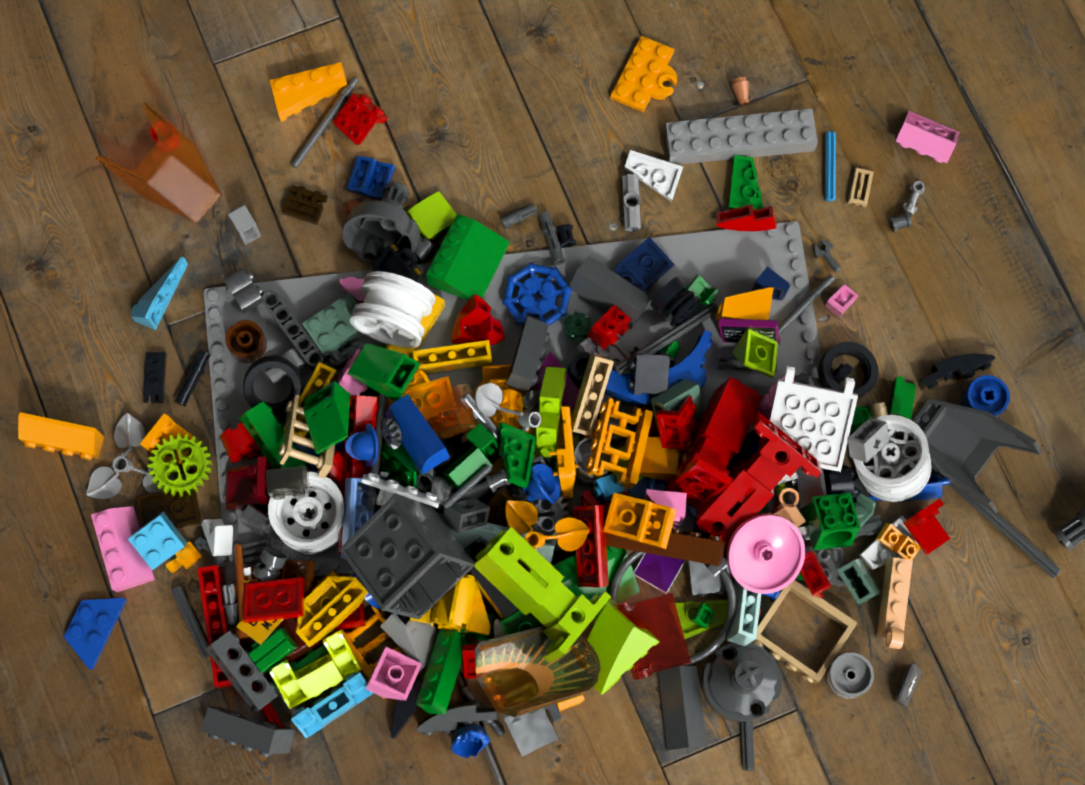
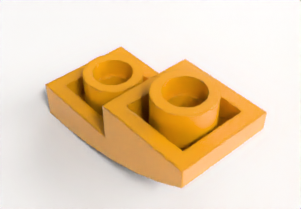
M886 523L876 537L880 543L902 559L913 560L920 549V546L910 537L903 535L890 523Z

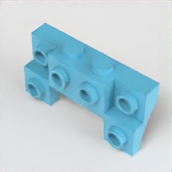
M354 672L345 678L347 682L343 684V687L338 686L330 692L331 695L324 699L322 697L315 701L312 708L308 707L305 709L302 707L294 713L295 716L291 720L305 738H309L374 694L365 689L368 682L361 673L356 674Z

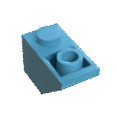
M615 473L599 478L594 483L592 494L597 501L600 500L601 504L612 500L613 493L623 494L624 492L622 485L617 484L618 478Z

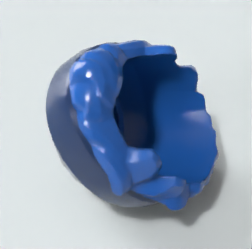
M474 723L462 724L452 734L450 749L461 757H476L488 745L490 738L487 736L484 727Z

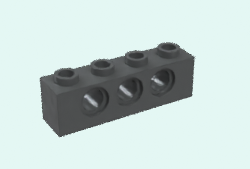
M228 631L205 649L252 712L256 713L278 696L276 688L271 682H267L264 673L251 660L248 655L249 652L241 647L239 638L234 633ZM228 650H231V651L234 652V654H235V658H234V659H230V658L228 657V655H227V651H228ZM240 666H243V667L246 668V670H247V675H246V676H244V675H242V674L240 673V671H239ZM252 682L258 684V692L252 689Z

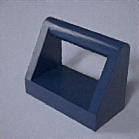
M767 266L755 281L752 291L772 287L774 288L772 299L782 301L790 288V283Z

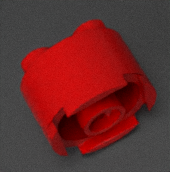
M243 423L237 424L238 428L233 431L231 428L227 429L220 436L231 463L238 462L243 458L247 460L253 459L257 456V452L260 451L256 441Z

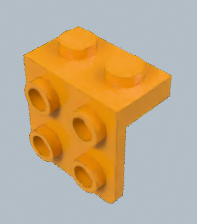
M512 389L501 390L503 398L499 406L522 412L524 395ZM496 409L495 414L489 417L498 429L501 422L521 429L518 415Z

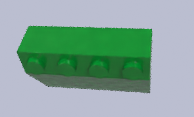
M457 214L426 274L428 286L465 300H469L474 294L483 299L510 242L476 220Z
M607 546L609 585L605 587H578L576 555L553 565V567L564 576L561 582L576 597L583 594L587 599H591L596 593L600 595L606 591L609 594L612 579L628 554L626 549ZM631 565L627 568L619 583L616 603L640 592Z

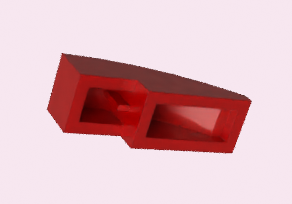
M751 204L716 213L717 227L728 230L765 231L777 228L773 206L754 210Z

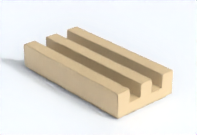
M855 168L848 204L854 203L856 206L862 205V207L866 208L874 171ZM858 173H861L857 197L854 199ZM865 174H867L868 180L864 200H860Z

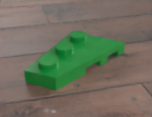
M734 155L728 209L751 204L754 210L765 208L761 199L762 194L757 182L758 177L753 157Z
M501 422L498 427L507 481L526 488L529 484L537 437Z

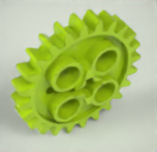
M180 433L177 435V439L170 435V441L168 442L163 438L164 444L160 445L157 443L158 450H151L154 457H148L149 461L152 462L147 467L152 470L149 472V475L154 477L152 479L153 484L158 483L157 488L159 490L164 487L165 494L171 490L172 496L179 492L182 497L184 491L191 495L190 489L198 492L197 485L199 484L204 487L202 480H209L206 473H212L211 468L208 467L213 465V463L208 460L211 458V454L206 453L208 451L207 446L202 447V441L196 443L195 436L189 440L188 434L185 435L184 439L181 438ZM174 450H178L186 475L185 481L182 479ZM185 450L192 451L189 456H182ZM166 456L173 457V459L170 462H163V459ZM190 468H197L196 473H187ZM171 474H178L176 480H169Z

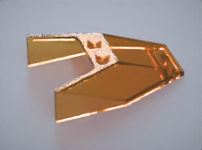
M143 103L142 107L159 139L156 146L136 169L132 171L116 164L109 157L97 156L95 159L144 198L198 223L219 200L222 194L195 143L155 105Z

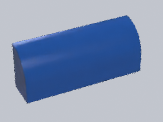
M408 394L395 401L387 409L385 419L390 417L398 424L402 436L401 444L422 474L450 458L446 447Z

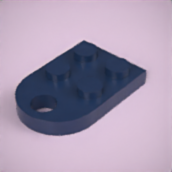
M649 237L617 265L615 273L622 278H630L632 285L645 292L675 265Z

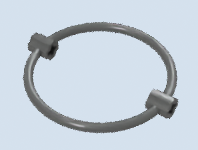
M633 551L618 567L609 590V595L615 602L622 576L638 557L645 554L644 552ZM724 555L721 566L704 564L714 576L721 575L727 590L728 611L719 635L709 646L691 656L664 658L647 653L643 657L644 660L663 666H684L704 659L723 643L732 627L736 612L735 589L731 577L726 570L728 565Z

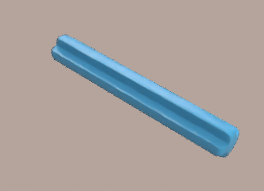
M828 131L825 134V201L833 202L836 198V133Z

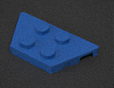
M112 598L81 601L64 638L89 669H94L126 604V599Z

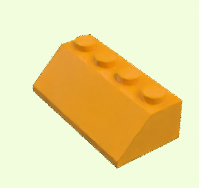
M19 412L18 439L24 443L25 447L35 449L36 446L43 447L42 450L47 452L58 450L62 451L61 454L66 456L77 454L85 460L99 458L104 436L96 428Z

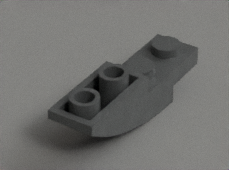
M477 700L456 703L447 707L445 715L431 714L418 724L416 730L417 733L422 732L423 735H431L435 731L449 734L457 730L459 722L462 724H472L474 721L492 723L494 720H497L498 707L478 708Z

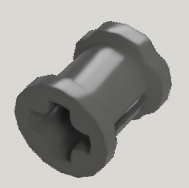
M905 211L902 215L888 217L890 230L895 233L898 229L912 227L909 213Z

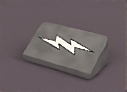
M912 663L907 666L894 697V702L905 707L909 705L922 673L916 664Z

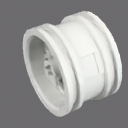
M897 415L877 417L875 419L887 422L889 442L869 460L874 461V466H865V462L853 458L858 477L868 493L878 499L890 502L907 500L918 494L926 486L930 478L932 465L928 441L922 429L908 418ZM909 452H916V455L913 457L907 456ZM886 473L891 475L889 478L882 477Z

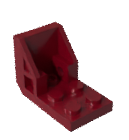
M258 457V463H254V465L227 470V510L246 509L249 504L258 509H268L270 497L274 491V469L266 457Z

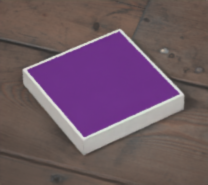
M645 553L637 565L634 574L636 578L666 595L686 560Z

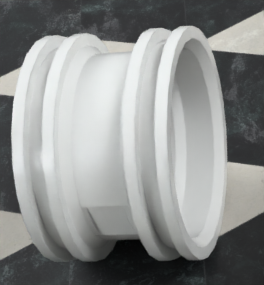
M380 271L367 273L364 279L365 282L361 287L365 299L363 303L355 305L353 314L350 317L351 325L364 335L385 344L402 348L418 347L421 344V337L424 335V328L420 323L422 317L428 316L432 312V306L435 304L434 294L423 285L397 274Z
M300 472L285 478L276 486L268 504L270 524L276 534L289 548L303 554H319L335 547L339 543L340 529L343 526L344 498L337 485L327 477L325 479L318 477V473ZM312 491L316 492L314 498L309 497V493ZM297 499L298 502L295 505H291V500ZM326 503H330L332 507L331 509L326 510L324 508V505ZM308 512L313 513L312 519L308 518ZM294 518V524L289 525L287 523L288 519ZM323 522H327L329 524V527L327 529L321 528V524ZM305 529L310 531V535L308 537L303 536V531Z

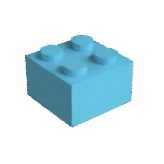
M164 512L160 513L128 538L152 570L187 544L186 540Z

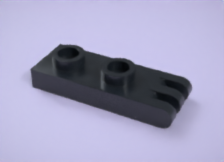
M146 352L143 403H148L149 396H151V403H156L157 396H159V403H164L167 360L165 352Z

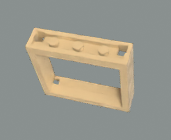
M794 580L781 590L778 598L773 602L759 623L756 639L752 643L769 651V654L775 660L779 661L780 659L785 662V666L792 672L798 671L801 673L805 681L817 684L850 636L857 622L822 598L813 596L809 589ZM789 591L845 628V631L817 673L760 635Z

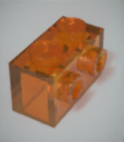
M464 405L455 406L452 410L440 412L437 416L428 419L429 425L439 438H450L476 428L473 408H464Z

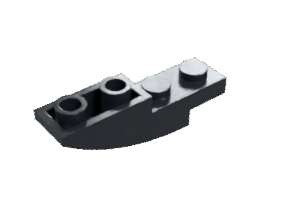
M965 354L942 360L932 366L931 371L933 374L923 378L918 385L921 390L925 388L931 390L938 386V382L943 379L946 382L956 376L958 380L962 378L967 380L975 375V371L979 369L985 371L992 366L991 363L996 358L994 355Z

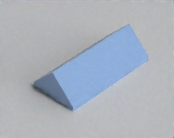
M345 478L342 546L375 514V505L373 511L366 510L367 499L365 495L368 492L369 485L361 483L362 478Z

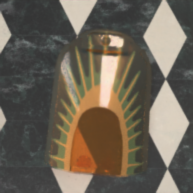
M540 626L480 642L475 648L476 676L496 712L511 717H518L589 692L597 683L601 670L600 661L595 650L580 635L563 656L548 663L543 657L547 653L546 648L553 641L543 633L546 627Z

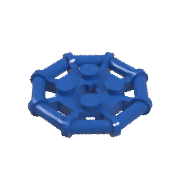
M531 262L523 269L507 277L508 281L502 304L506 306L515 319V324L518 326L523 325L527 315L538 316L540 321L549 325L567 316L572 288L565 282L558 272V268L536 265ZM534 272L548 274L549 276L547 279L535 277ZM530 273L531 278L526 279L523 283H520L518 281L519 279ZM553 278L561 287L560 290H556L551 283ZM514 285L519 288L518 297L512 298ZM538 292L543 297L535 301L532 295ZM562 295L560 307H557L555 305L556 297ZM518 303L524 312L520 315L513 304ZM551 310L556 312L544 320L543 315Z

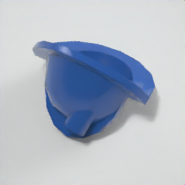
M370 423L366 424V431L351 435L345 444L346 452L355 459L366 461V467H372L378 457V439Z
M535 464L531 467L529 484L526 488H523L529 502L548 499L554 504L558 500L561 490L560 482L557 476H553L554 471L549 466Z

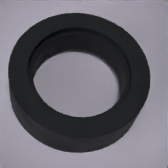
M841 342L834 345L821 358L818 366L819 381L823 388L844 391V387L833 377L831 370L832 362L835 357L840 355L852 356L862 364L865 373L862 385L853 389V393L858 395V400L875 386L879 373L878 364L873 354L863 345L855 342Z

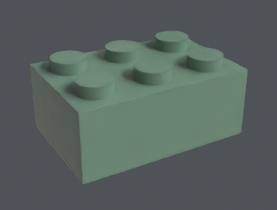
M348 293L302 323L304 330L320 350L325 360L329 358L328 355L336 349L340 351L351 344L350 341L352 339L355 340L364 335L350 323L353 309L358 304L351 293Z

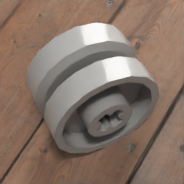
M854 652L844 653L835 658L825 674L826 683L830 691L844 699H853L866 693L874 680V671L869 660L863 655ZM849 672L852 674L850 678L847 676Z

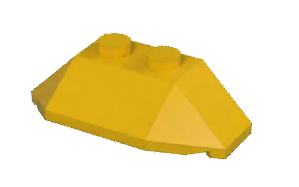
M329 576L304 599V617H298L296 633L308 647L313 646L330 634L357 609L369 591L356 577Z

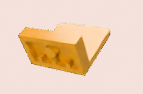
M164 413L140 445L152 454L151 450H158L157 443L160 445L164 444L163 438L168 442L170 441V435L177 439V435L180 433L181 438L184 439L185 435L188 434L189 440L194 436ZM174 450V454L177 459L179 467V465L182 462L180 460L178 450ZM185 450L182 456L186 457L191 450ZM166 456L163 459V462L168 463L173 459V457Z

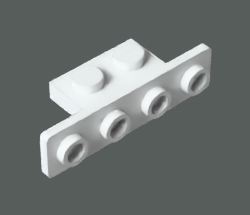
M372 473L364 474L361 483L380 489L376 504L383 506L395 493L437 508L441 500L433 493L426 492L425 494L412 486L403 487L394 480L385 481Z

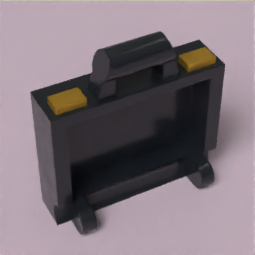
M395 243L387 246L371 272L380 271L397 274L417 283H420L425 276L416 265L418 258L408 247L401 250Z

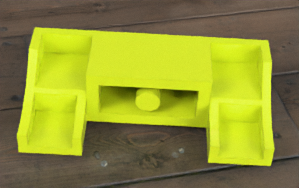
M341 630L323 639V643L329 653L294 672L289 662L285 660L269 669V673L289 709L312 697L319 696L324 690L339 685L342 680L352 673L361 671V666Z

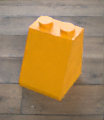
M768 287L725 297L723 304L719 303L715 320L719 321L720 318L768 320L774 288Z

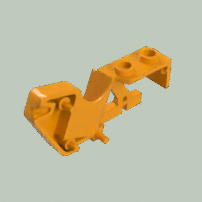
M561 406L557 451L549 452V456L557 455L558 472H553V476H559L564 499H572L574 497L573 488L576 468L579 466L575 464L570 407Z

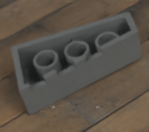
M207 707L201 731L209 733L208 737L214 739L223 738L225 743L231 745L241 744L242 749L249 751L255 749L259 751V755L270 757L271 754L290 752L296 729L289 727L278 729L279 724L260 722V719L250 716L242 718L243 714L221 707Z

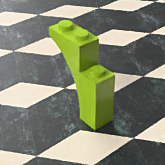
M546 367L540 393L539 414L541 416V423L536 427L537 457H557V455L549 456V452L557 451L566 368Z

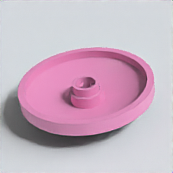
M759 514L745 520L733 532L727 546V565L733 578L747 590L760 594L774 593L787 587L798 576L805 559V545L801 533L790 521L775 514Z

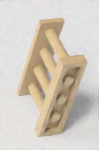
M295 395L292 401H288L285 412L288 413L283 443L278 452L281 455L280 464L284 465L288 456L316 465L318 468L317 476L325 479L332 468L335 445L321 452L319 457L291 448L292 442L314 449L312 440L294 434V428L309 432L307 423L296 420V414L305 415L304 408L298 406L299 395Z

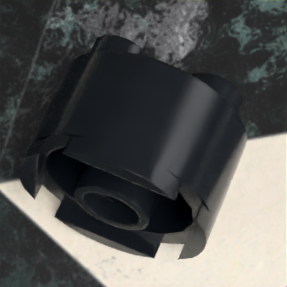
M842 465L841 472L823 468L827 495L851 493L852 500L857 498L858 490L854 486V470L852 467Z

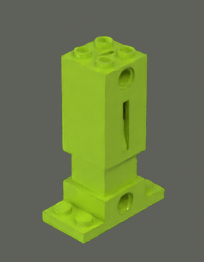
M512 527L506 531L502 529L490 539L486 548L482 549L475 556L477 561L474 567L524 615L531 612L546 627L543 633L553 642L546 648L547 653L543 658L550 663L568 651L611 596L605 591L600 595L596 593L591 599H587L583 594L576 597L561 582L564 576Z

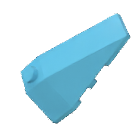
M180 257L142 296L138 304L133 306L131 317L136 323L154 330L157 329L187 268L188 263L184 257Z

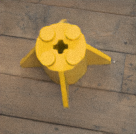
M465 575L420 619L410 617L411 621L427 623L431 626L436 623L438 624V629L456 630L457 632L465 629V632L489 635L491 627L478 583L475 582V577L471 575Z

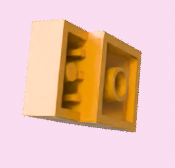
M613 493L603 532L666 549L677 510L650 501Z

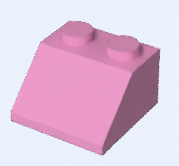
M385 647L365 689L384 698L406 701L422 663Z

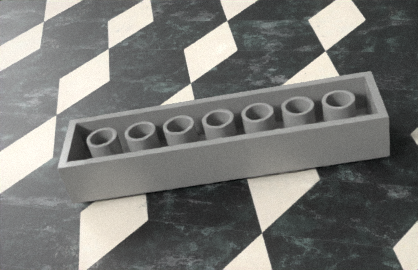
M813 109L668 122L665 124L664 129L668 162L677 165L731 160L734 155L761 157L815 151L818 144Z

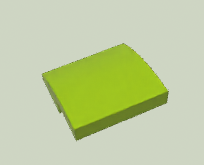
M439 191L407 211V215L411 220H415L419 231L429 241L442 235L444 230L450 228L457 215Z

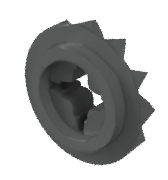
M386 418L381 424L385 443L388 444L389 448H399L402 440L400 428L392 418Z

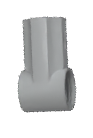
M295 348L288 350L281 356L293 363L298 371L306 366V363ZM264 369L273 384L288 375L281 369Z

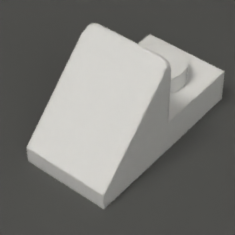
M222 519L203 520L201 525L212 556L231 555L233 526L224 525Z

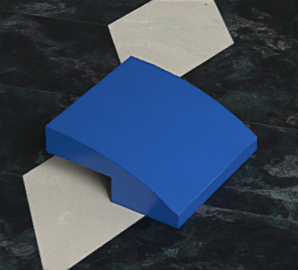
M357 156L346 189L362 196L382 200L384 187L387 183L391 182L396 167L393 164L377 162L374 158Z

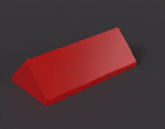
M604 505L574 506V518L583 521L590 530L583 545L576 550L578 587L608 586L606 532H603L605 526Z

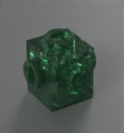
M575 311L572 316L569 315L564 321V333L568 338L580 343L583 338L586 339L588 337L587 334L591 330V321L586 314H579Z

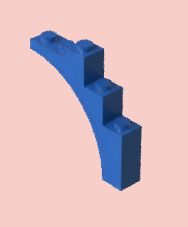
M704 330L699 335L687 357L669 369L668 389L684 379L697 383L700 388L704 387L707 381V377H705L707 370L702 367L706 361L704 354L712 344L710 339L711 332ZM611 370L604 394L640 409L646 404L649 405L653 394L642 393V395H634L629 393L627 381L630 375H619L616 371Z

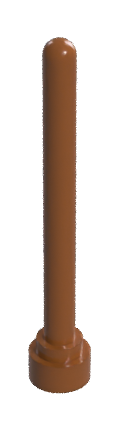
M236 543L234 545L240 623L243 619L245 582L242 545ZM240 629L236 631V636L239 640L251 638Z

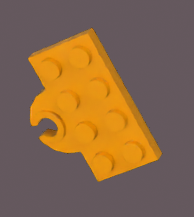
M641 36L610 99L643 113L651 98L665 100L666 97L674 92V89L663 86V82L670 81L674 86H677L676 72L668 65L674 54V49Z
M421 369L420 371L418 370L414 381L410 383L403 396L409 395L426 421L429 422L459 413L449 376L429 381L427 375ZM388 397L386 411L395 402Z

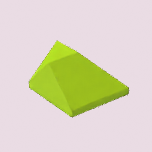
M747 329L732 353L742 365L771 378L775 377L778 342L751 329Z

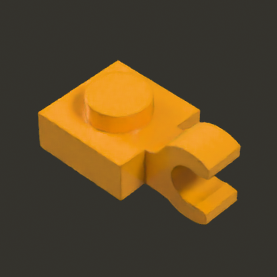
M189 541L185 547L175 553L177 558L165 566L171 573H174L181 566L188 569L203 557Z

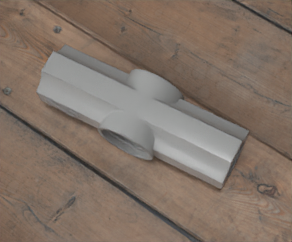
M627 174L622 176L624 230L636 232L641 230L638 175ZM634 201L636 204L631 206L627 202Z

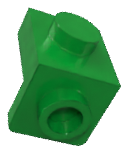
M696 275L686 288L687 292H694L693 298L698 296L701 299L700 305L711 304L719 292L717 288H712L700 275Z

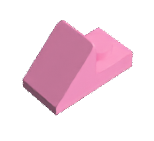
M844 284L829 298L825 307L840 318L859 296Z

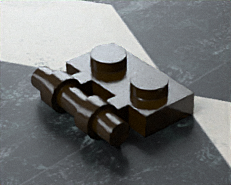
M292 185L290 192L296 195L295 197L287 195L281 211L282 214L318 225L324 209L318 202L326 203L328 196L323 195L322 192L317 190L315 192L307 190L306 187L301 185L299 187ZM304 196L311 198V202L303 200L302 198Z

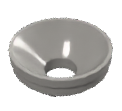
M436 476L431 487V493L441 499L438 508L433 507L436 512L444 511L442 503L454 493V486L444 476Z

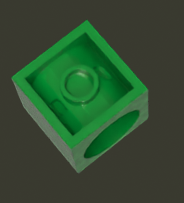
M851 493L812 497L804 517L813 550L852 546L860 530V524Z

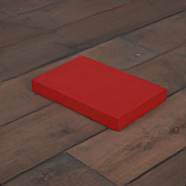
M297 577L245 583L243 621L251 623L304 617L305 579Z

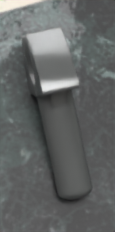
M821 239L820 244L824 247V250H820L815 243L813 249L815 258L824 257L834 272H838L841 267L830 254V250L833 249L834 245Z

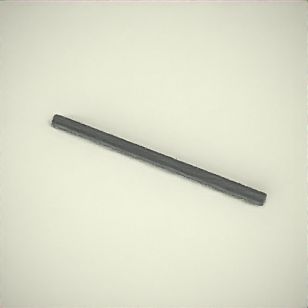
M931 461V470L937 473L940 478H944L945 476L940 473ZM950 481L949 486L1047 574L1055 578L1061 570L998 513L995 514Z

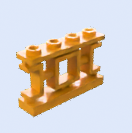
M609 398L601 403L599 409L601 415L600 420L595 425L596 437L592 440L590 446L592 453L586 463V468H588L587 474H594L596 477H600L603 475L604 469L619 474L617 484H623V487L631 489L638 482L653 412L649 410L641 411V409L637 408L631 416L619 412L620 402H614V399ZM609 417L618 419V426L612 424L607 426ZM637 423L636 431L627 430L626 424L635 425ZM612 433L627 438L624 452L609 447ZM601 453L611 456L610 463L605 461L599 462ZM618 459L625 461L629 459L627 469L617 466Z

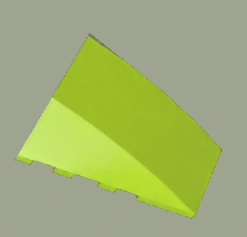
M611 598L596 615L585 642L592 650L598 663L599 674L594 688L602 695L621 678L625 671H629L640 657L643 658L652 646H656L660 642L647 629L638 628L618 610L619 605Z

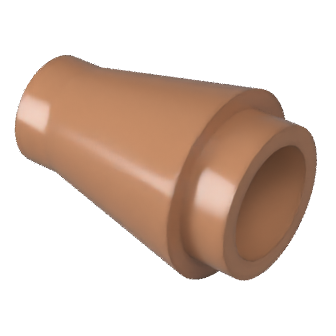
M746 77L733 79L731 87L740 106L749 104V81L746 80Z

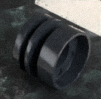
M679 277L668 282L650 303V306L658 314L668 310L664 320H671L669 325L672 328L688 319L701 302L698 296L692 298L694 296L693 291L685 295L683 294L687 285Z

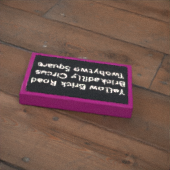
M719 319L718 325L722 341L725 343H738L747 329H751L778 342V345H780V333L776 320Z

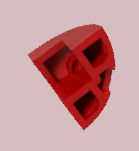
M474 294L464 305L455 321L451 342L458 345L489 340L491 346L504 340L505 334L500 320L494 319L492 314H490L492 308L481 297Z

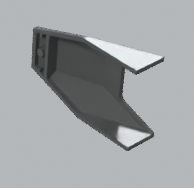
M929 399L913 420L924 432L928 441L931 461L940 473L995 514L998 510L992 500L988 499L975 481L977 475L999 447H1006L1038 455L1042 452L1035 439L983 410Z

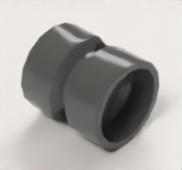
M264 547L259 557L261 561L256 563L253 575L262 581L278 580L281 573L279 569L284 567L287 556L278 549Z

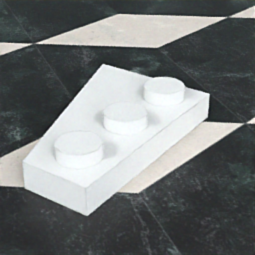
M630 150L624 169L630 174L638 175L640 181L672 202L683 166Z
M899 516L892 525L903 535L910 537L918 544L903 524L907 520L903 516ZM877 539L859 554L872 570L885 565L886 558H899V556Z

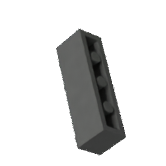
M527 316L520 331L506 381L507 385L525 392L529 391L531 385L535 386L538 379L536 371L538 372L542 365L540 357H543L546 347L543 345L544 343L546 344L550 335L547 332L549 324Z

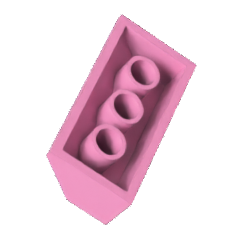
M134 506L110 508L92 514L91 517L112 590L120 592L154 581L153 570L128 540L133 533L140 529Z

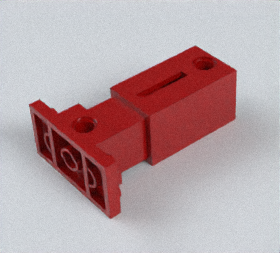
M729 377L714 390L698 425V430L695 432L689 445L693 448L692 453L680 465L675 478L667 483L664 490L687 493L686 503L698 510L730 486L733 478L729 477L730 472L726 470L730 459L739 453L763 396L732 377Z
M760 412L754 416L755 432L762 437L758 441L759 449L747 462L742 459L731 471L729 477L733 478L730 486L697 510L696 523L698 528L705 533L709 532L711 535L720 536L722 541H726V547L736 528L745 520L756 516L774 496V487L786 474L791 477L800 466H802V471L808 476L813 475L817 478L822 473L820 461Z

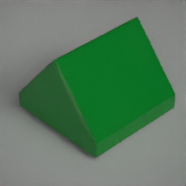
M702 602L696 608L690 622L706 629L715 612Z

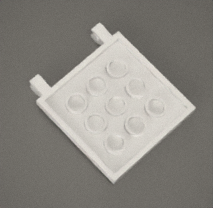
M787 366L785 379H778L770 421L820 461L821 468L841 472L858 395L853 393L854 379L846 377L844 391L793 382L795 367Z

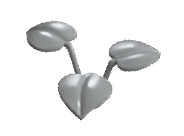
M486 383L479 385L476 389V407L484 416H493L496 409L518 415V422L523 426L519 430L528 431L529 427L536 428L541 423V416L539 414L541 390L528 391L523 397V405L526 409L524 412H518L499 406L503 396L501 389L496 384ZM500 443V454L503 458L502 446Z
M126 413L118 422L114 433L116 445L119 448L128 447V449L121 456L114 459V471L110 467H99L92 473L86 495L97 499H107L116 496L122 488V482L117 478L119 472L127 473L130 470L146 475L143 479V486L148 493L164 491V487L160 490L157 488L158 483L153 484L152 479L154 477L149 475V472L152 470L148 469V471L133 467L132 460L126 457L132 450V446H140V443L146 437L145 427L132 415ZM171 474L169 480H176L175 475Z

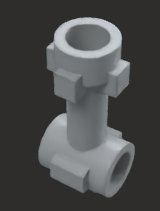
M921 181L911 184L909 189L911 193L910 199L902 207L903 212H908L910 216L916 213V201L918 196L923 194L925 190L924 184Z

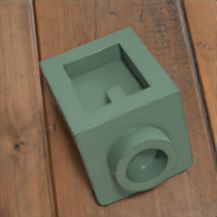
M862 493L857 496L856 503L854 504L860 528L873 516L876 505L871 498L866 497Z

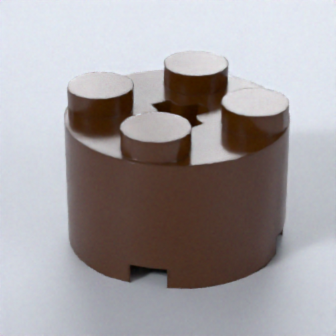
M240 320L233 326L231 325L226 332L225 343L236 360L243 363H252L264 355L267 349V340L262 329L255 322Z

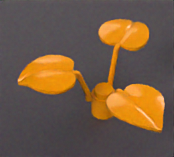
M510 500L506 502V519L509 527H512L519 535L527 532L525 540L536 551L537 548L544 545L545 540L558 538V545L563 550L575 551L583 545L590 531L589 527L579 519L563 518L555 524L557 535L544 536L540 532L533 531L532 525L538 520V511L532 503Z

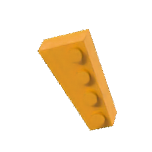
M341 62L270 80L281 122L286 120V117L297 114L310 105L317 104L319 100L325 97L329 98L347 86Z

